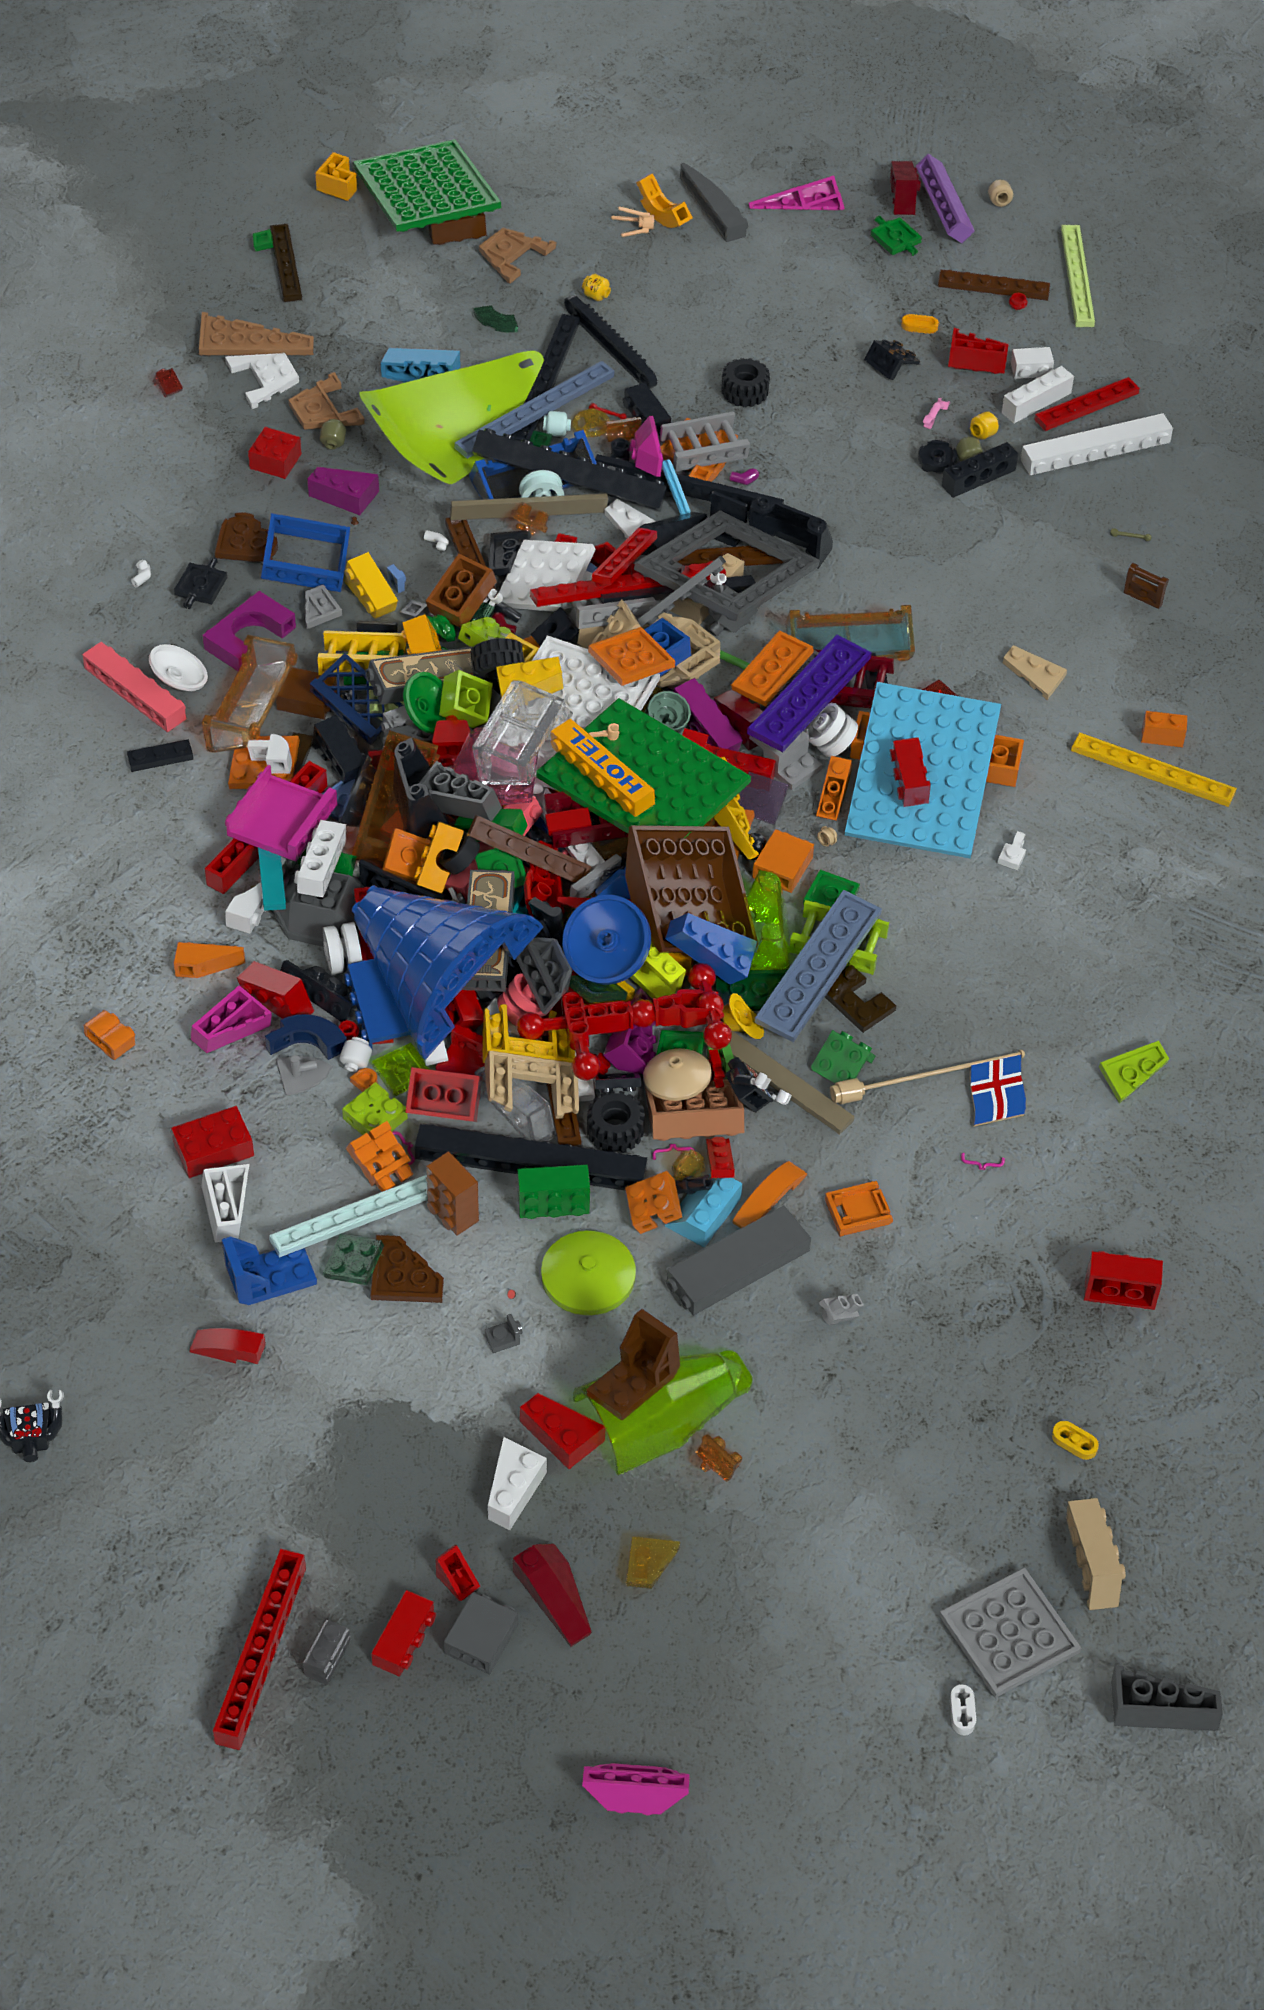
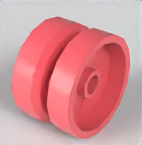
M523 973L517 974L508 988H506V992H503L497 1000L498 1007L502 1004L507 1005V1019L515 1026H517L518 1019L528 1012L537 1013L543 1019L547 1015L542 1013Z

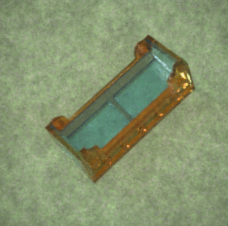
M901 605V610L897 611L889 609L888 612L809 615V612H805L804 616L800 615V610H789L785 622L786 634L813 646V649H823L836 635H839L872 653H876L877 657L884 656L894 659L898 658V661H907L915 653L911 605Z

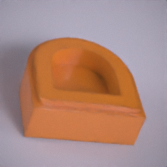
M363 1068L350 1077V1082L363 1092L375 1082L378 1083L377 1073L370 1068Z

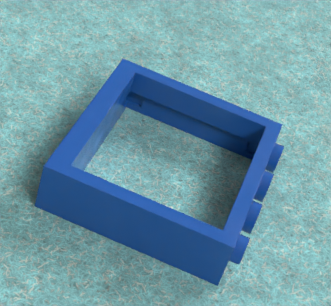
M271 513L261 579L313 588L324 584L327 590L341 592L350 527ZM274 533L341 544L338 572L270 560Z

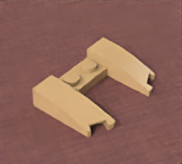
M489 1051L485 1060L488 1100L491 1102L494 1100L505 1106L504 1109L509 1112L513 1109L512 1078L551 1084L555 1119L563 1118L564 1114L569 1112L577 1114L579 1111L578 1078L573 1074L571 1069L572 1063L495 1051Z

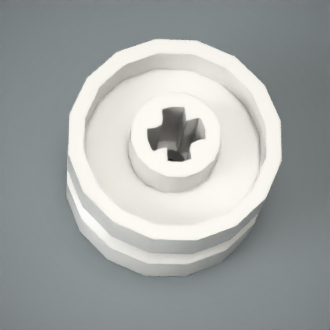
M829 703L805 728L804 732L809 735V742L812 745L817 746L819 751L826 757L839 755L852 743L858 731V724L849 715L845 714L836 703Z
M354 922L342 924L341 938L334 925L323 927V947L331 975L343 973L344 959L346 964L362 961L358 934Z

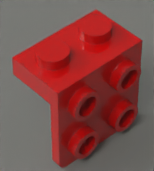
M455 1024L454 1029L451 1031L452 1044L446 1051L448 1061L438 1063L435 1070L483 1076L485 1073L483 1036L467 1027Z

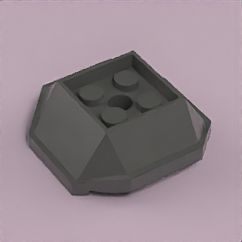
M333 872L324 897H317L298 893L297 884L294 883L295 873L287 874L284 880L286 909L273 911L288 939L323 947V927L334 925L338 930L340 938L341 926L344 923L354 922L356 930H358L354 920L355 914L352 913V908L355 905L354 888H364V886L356 877Z

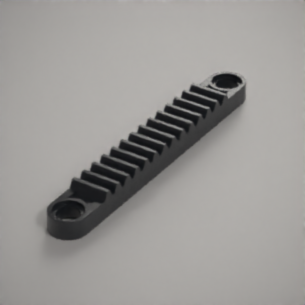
M576 295L564 299L567 312L571 316L580 317V325L639 384L645 382L650 389L657 386V377L646 364V359H642L641 354L637 355V350H633V346H629V342H624V337H620V333H616L615 329H611L612 326L607 325V321H603V317L599 316L598 312H594V308H590V304H584Z

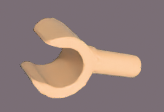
M612 723L608 726V730L590 732L589 734L593 738L607 737L609 740H616L619 737V725Z

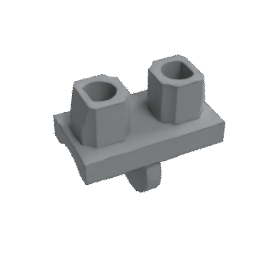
M858 1294L826 1298L819 1302L824 1308L822 1317L829 1325L855 1320L860 1316L857 1310L863 1307Z

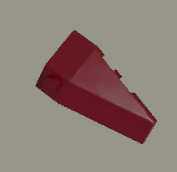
M555 1544L532 1545L513 1557V1573L570 1647L592 1634L569 1562Z

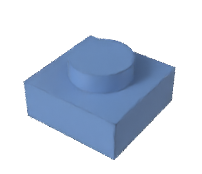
M394 564L388 566V583L397 593L405 591L406 577L403 571H399Z

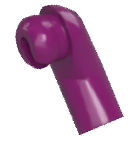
M754 468L742 474L732 471L730 481L748 485L758 479L759 472Z

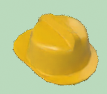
M736 993L731 994L729 1003L724 1006V1017L721 1019L729 1026L731 1031H745L750 1037L761 1039L764 1036V1028L755 1023L757 1015L746 1005L741 996Z

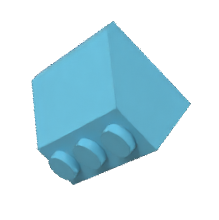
M712 1178L713 1185L711 1189L696 1191V1193L691 1195L687 1194L680 1203L682 1218L665 1224V1227L705 1248L741 1200L742 1183L733 1178Z

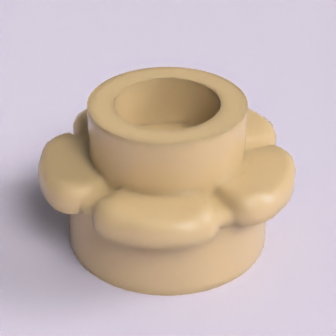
M823 826L817 834L818 840L823 846L827 847L837 842V833L833 828Z

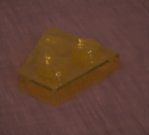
M632 1536L626 1586L652 1589L679 1551L680 1541Z

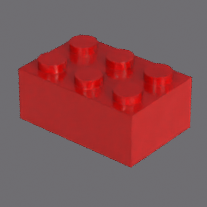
M411 1067L405 1113L477 1122L483 1077Z
M237 1105L171 1127L173 1144L188 1178L203 1174L204 1169L224 1167L254 1156L253 1140Z
M1092 1251L1085 1277L1084 1301L1155 1310L1162 1286L1163 1261L1154 1258L1132 1257L1126 1254L1117 1255L1104 1251Z

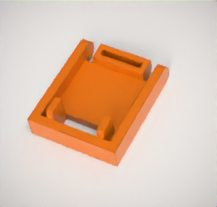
M877 1181L825 1193L826 1204L840 1237L886 1226L893 1222L890 1209L882 1190L879 1189ZM837 1206H842L846 1216L842 1220L836 1208Z

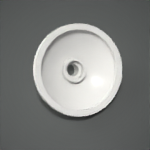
M167 644L159 645L153 648L149 655V664L154 674L172 688L181 691H196L204 687L207 682L208 674L202 662L183 648Z

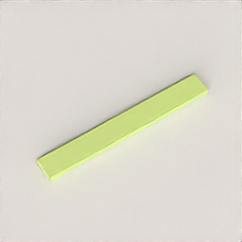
M1062 225L1061 235L1075 326L1094 327L1095 319L1080 225Z

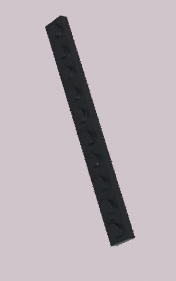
M566 314L561 315L544 355L542 367L525 403L554 387L580 324V317ZM540 418L512 433L511 436H514V440L520 442L522 439L530 441L533 431H536Z
M597 454L595 458L596 463L600 462L626 470L628 475L640 474L646 477L645 480L651 482L653 479L664 482V486H667V491L671 492L663 470H661L660 477H656L635 467V463L600 454ZM676 473L685 496L711 502V494L713 491H716L747 504L748 511H750L752 503L760 497H767L784 504V499Z

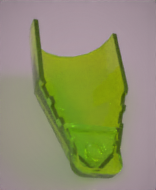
M731 1350L720 1353L680 1355V1367L675 1377L623 1421L587 1396L586 1389L602 1376L575 1387L573 1401L576 1403L588 1398L596 1409L612 1445L616 1473L620 1475L684 1446L688 1439L696 1431H700L709 1419L720 1413L735 1398L750 1391L752 1376L740 1356Z

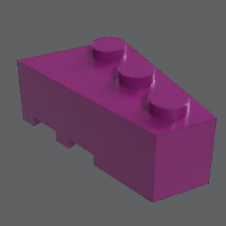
M317 467L307 479L310 497L359 516L379 492V475L373 473Z

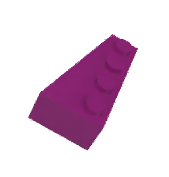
M693 678L674 688L673 692L685 698L690 706L691 715L687 724L690 730L708 734L707 743L711 744V746L739 751L743 741L740 733L730 725L727 716L720 712L716 702L710 699L702 684Z

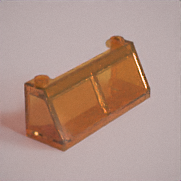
M390 730L388 732L351 855L357 856L356 860L374 858L385 862L393 830L397 828L405 831L393 791L394 753L400 742L413 737ZM413 738L432 767L439 760L440 755L436 754L438 745Z

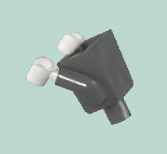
M711 573V582L716 583L714 585L715 591L721 593L726 588L731 589L727 585H722L727 579L725 574L718 573L714 576ZM709 609V614L715 619L709 629L717 636L725 627L733 633L737 632L742 626L750 622V618L758 610H753L736 622Z

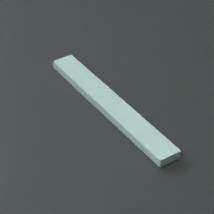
M427 1175L269 1235V1240L278 1256L282 1257L427 1201Z

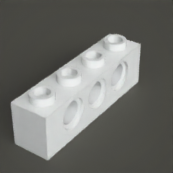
M321 820L318 828H314L312 842H308L306 856H303L301 859V869L295 873L294 883L297 884L298 893L324 897L346 842V824Z

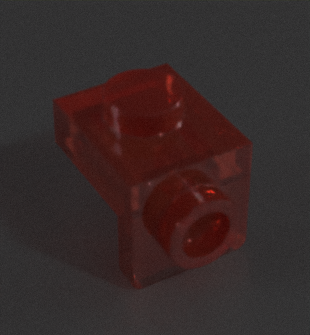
M164 368L155 373L153 383L154 385L158 384L165 398L182 391L183 387L173 368L168 370Z

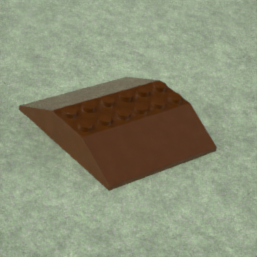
M635 825L629 827L625 878L631 902L647 918L651 930V941L659 953H684L665 938L670 921L687 913L757 941L755 951L760 950L729 827Z

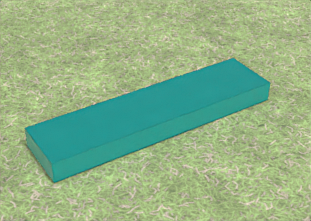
M258 847L264 911L286 909L281 856Z

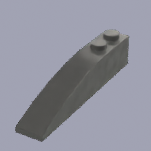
M681 163L680 179L724 240L730 242L746 237L748 222L740 214L738 207H735L732 201L712 181L689 165Z

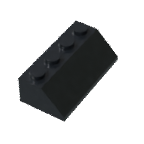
M374 858L361 859L359 861L360 882L364 887L375 885L378 888L448 900L447 893L444 891L439 893L417 885L416 881L382 870L384 862Z

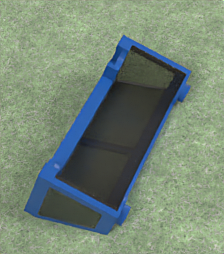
M584 430L574 432V438L569 440L564 438L562 443L548 446L552 448L551 451L559 453V451L570 453V457L578 459V456L589 459V463L596 465V460ZM482 459L475 461L469 478L481 500L521 498L519 491L520 482L531 472L499 462L493 463L492 460H489L486 464L485 460ZM562 482V489L574 486Z

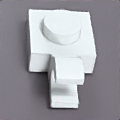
M1017 831L1013 844H1005L999 856L998 864L1015 870L1019 869L1026 853V849L1022 848L1026 834Z

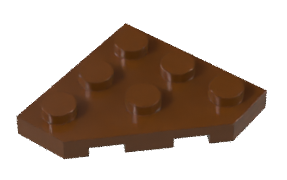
M376 1235L371 1300L442 1303L444 1277L428 1266V1262L416 1251L410 1249L406 1245V1241L400 1236Z

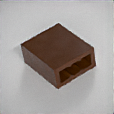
M288 667L276 694L277 710L325 720L327 713L331 712V709L310 691V683L321 675L318 672ZM328 677L323 681L327 686H337L336 677Z

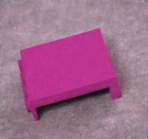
M267 765L264 771L258 774L255 783L249 786L243 799L237 802L234 811L226 817L227 836L296 862L306 849L308 842H311L314 828H318L321 820L326 821L337 806V790L329 787L324 794L271 775V766Z

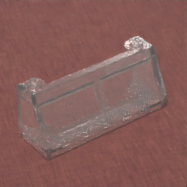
M513 680L472 746L479 781L489 785H530L533 777L537 774V766L533 761L556 721L561 725L569 718V709L565 706L564 699L523 681Z

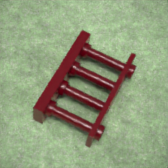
M871 656L870 660L857 672L854 686H844L829 703L871 709L877 682L884 683L886 673L894 674V658ZM866 670L878 672L874 690L862 689Z
M564 792L544 794L546 814L585 808L572 800ZM599 816L600 825L552 832L553 848H565L572 845L628 837V834Z

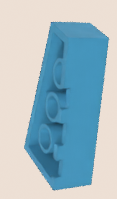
M389 348L381 361V376L406 383L460 369V351Z

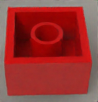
M264 427L248 451L250 469L286 479L302 455L300 437Z

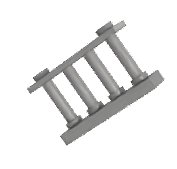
M722 413L661 425L660 441L670 440L675 449L673 460L675 472L692 469L696 465L703 467L748 458L750 448L748 439L738 440L732 429L735 413ZM724 430L730 442L720 444L714 431ZM706 433L712 445L702 447L696 435ZM688 436L694 449L684 451L678 438Z
M653 597L624 601L636 619H639L656 606V600ZM599 598L561 603L562 609H576V627L578 629L608 625V618L610 615L614 616L620 607L617 606L619 602L602 604Z

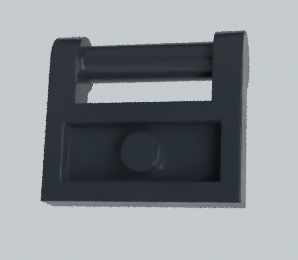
M534 897L528 902L534 918L538 921L543 920L552 938L556 939L559 945L563 946L565 925L562 919L563 913L561 908H552L546 901L542 902Z

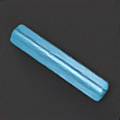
M669 459L662 462V469L680 515L690 513V508L672 462Z

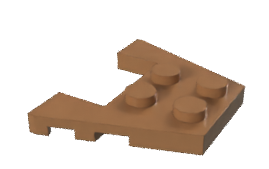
M502 228L479 245V252L511 284L521 276V270L511 265L513 261L530 248L546 256L556 248V242L552 240L549 242L541 241V237L537 236L529 238L525 236V233Z
M335 372L329 374L328 379L316 382V386L312 389H305L289 399V406L303 429L322 428L323 423L330 419L339 420L344 426L365 424L364 417L358 408L338 413L326 393L342 388L341 381Z

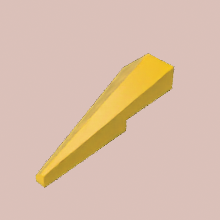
M737 794L713 818L721 827H729L732 840L748 859H753L758 856V852L752 846L755 841L753 837H749L750 826L744 807L738 803L740 795Z

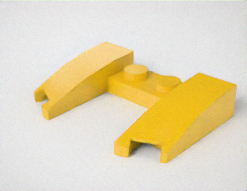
M500 1005V1013L492 1015L489 1014L488 1008L484 1010L483 1063H485L489 1051L572 1063L575 1051L569 1046L566 1029L549 1031L548 1042L509 1037L507 1005ZM550 1010L549 1018L556 1017L557 1012Z

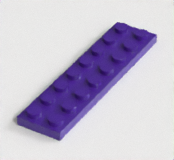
M836 635L748 727L747 734L783 753L870 660L872 652Z

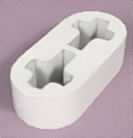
M962 1684L955 1686L950 1695L952 1728L959 1735H969L973 1732L976 1724L974 1693L970 1687ZM959 1694H963L964 1698H966L964 1706H961L960 1698H958ZM962 1714H965V1720L968 1722L967 1726H963L962 1722H960Z

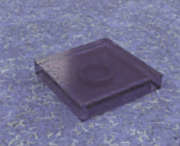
M749 772L751 782L742 790L738 803L746 810H754V819L775 825L789 785Z

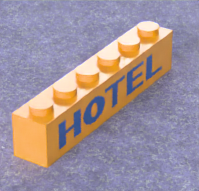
M571 718L551 730L552 748L556 752L563 754L570 764L573 763L578 767L580 772L584 776L587 775L598 788H602L609 798L621 804L624 811L636 817L655 805L654 789Z

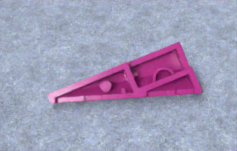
M834 175L748 203L750 209H845Z

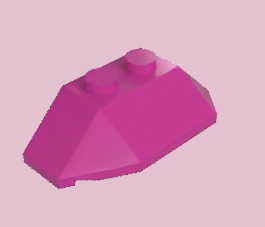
M649 416L636 431L634 440L630 442L631 459H634L635 467L660 477L663 456L654 417Z
M610 1763L594 1767H584L582 1786L607 1811L661 1815L689 1794L690 1774L679 1773L676 1770L665 1767Z

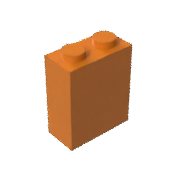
M775 829L754 863L753 878L792 893L813 859L814 844Z

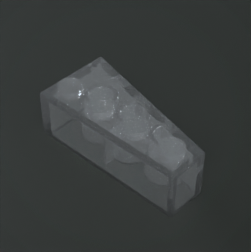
M485 1066L476 1070L474 1074L483 1077L480 1094H483L488 1099ZM512 1078L513 1109L511 1112L504 1109L505 1106L492 1100L491 1104L523 1138L541 1142L549 1141L556 1136L549 1102L521 1079Z

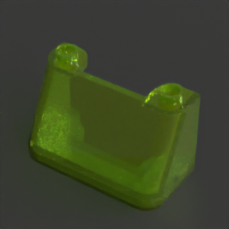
M759 870L747 894V900L750 910L755 915L754 921L763 922L765 925L761 930V940L754 951L750 970L789 969L791 961L788 912L781 882L776 874Z

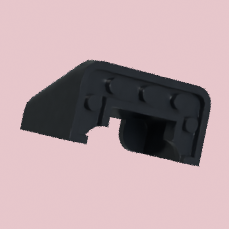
M767 497L757 498L750 506V526L770 536H776L806 548L805 553L820 560L817 569H819L832 551L833 539L825 520Z
M413 738L400 742L395 749L393 791L405 832L426 839L429 837L432 825L437 826L438 821L450 824L445 814L443 815L431 797L426 785L419 783L431 766Z

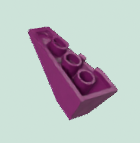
M640 988L631 1000V1005L640 999L649 1000L650 1002H652V999ZM655 1022L646 1028L637 1027L633 1024V1029L629 1028L625 1031L613 1032L604 1052L607 1061L612 1063L618 1070L643 1074L648 1062L656 1056V1053L653 1051L656 1036L653 1035L652 1027L655 1025Z

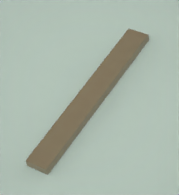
M607 494L451 501L450 519L468 520L605 513L608 496Z
M731 1031L732 1039L730 1046L733 1057H739L741 1062L744 1061L752 1067L758 1075L760 1072L766 1074L767 1078L771 1079L769 1083L771 1087L778 1092L781 1089L791 1094V1101L839 1135L854 1121V1115L737 1033Z

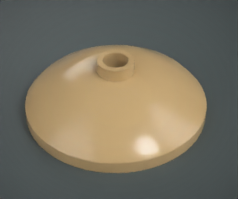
M680 1048L667 1050L656 1055L648 1062L643 1073L644 1083L648 1091L658 1098L669 1101L685 1100L698 1095L708 1086L712 1076L710 1063L703 1055L693 1050Z

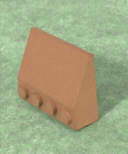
M723 1079L725 1087L715 1088L714 1081L710 1080L708 1086L701 1093L680 1101L658 1098L651 1094L645 1086L652 1137L660 1141H666L670 1138L690 1139L696 1136L710 1138L715 1135L724 1134L735 1136L738 1133H744L743 1103L738 1100L728 1079Z

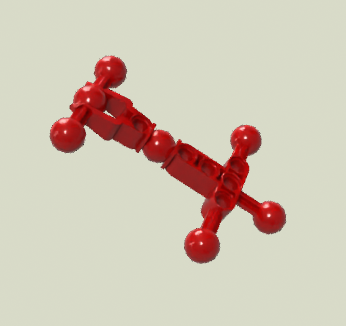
M705 963L696 964L689 970V984L696 990L681 989L677 991V994L661 996L657 999L652 998V1002L640 999L632 1005L630 1001L584 1005L582 996L575 991V988L579 985L580 976L572 969L571 985L562 997L563 1017L543 1019L537 1013L528 1012L523 1014L517 1022V1031L523 1039L536 1040L543 1035L544 1031L566 1029L569 1046L576 1052V1056L571 1064L572 1072L578 1079L586 1081L593 1079L600 1070L598 1058L589 1052V1035L625 1031L629 1028L633 1029V1024L637 1027L646 1028L655 1022V1026L681 1025L682 1028H690L708 1023L703 1033L707 1046L720 1050L725 1048L732 1039L731 1029L720 1020L724 1017L723 1000L718 992L712 991V986L716 980L715 971L710 965Z

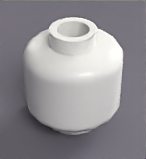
M358 1037L345 1041L340 1061L345 1065L344 1068L346 1070L357 1072L360 1069L367 1068L372 1054L369 1042Z

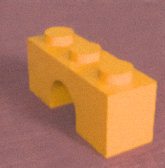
M439 821L437 826L432 825L429 837L432 838L429 846L425 845L421 858H424L422 867L418 866L414 878L417 879V885L439 893L443 892L449 872L437 866L436 856L444 849L457 852L464 830Z

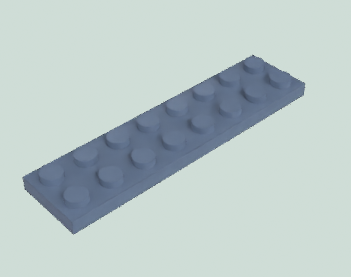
M843 890L755 1017V1023L794 1042L881 915L882 908Z

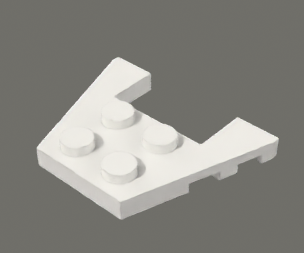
M285 353L225 357L226 364L231 373L251 368L262 387L245 393L252 409L258 407V403L261 401L267 402L270 400L273 394L277 392L282 393L299 383V376Z

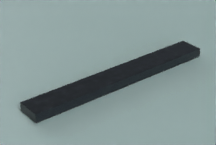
M751 575L726 577L727 579L722 585H727L735 592L741 593L755 584L756 581ZM707 580L708 582L704 585L714 590L716 583ZM667 586L601 594L599 599L602 604L619 602L621 599L627 601L650 597L658 601L665 599L675 590Z

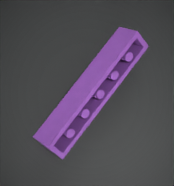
M927 154L916 165L917 170L947 234L963 243L975 230L942 162Z

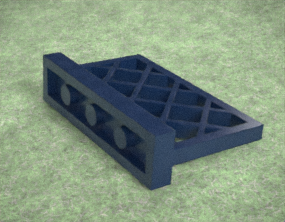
M344 653L318 679L315 678L310 683V691L367 743L372 745L383 730L381 725L375 729L370 724V718L382 717L383 721V713H385L384 704H382V713H370V704H380L378 699H369V690H373V687L369 686L370 681H367V686H354V677L363 676L366 679V671ZM346 661L352 666V672H339V666ZM328 677H337V686H327L323 681ZM339 677H352V686H339ZM352 690V700H343L340 697V691ZM354 690H367V699L355 700ZM401 702L393 703L398 708L404 706ZM355 704H367V713L356 712Z

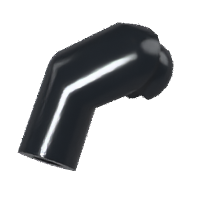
M504 602L495 604L493 608L494 613H502L515 623L522 616V614Z

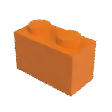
M1146 711L1142 726L1141 743L1183 748L1187 732V715Z

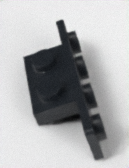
M289 960L283 961L280 971L301 978L311 1002L341 1022L348 1019L353 1004L343 996L347 995L349 987L343 984L340 979L328 974L322 967L313 966L302 970Z

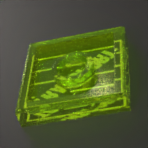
M412 1043L372 1061L373 1068L394 1097L408 1091L411 1067L431 1070L429 1066H426L423 1058Z

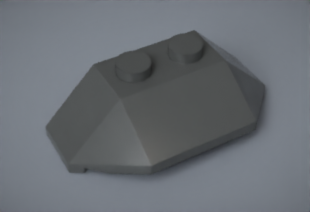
M533 938L517 956L516 960L542 1013L547 1014L569 989L572 969L556 939Z

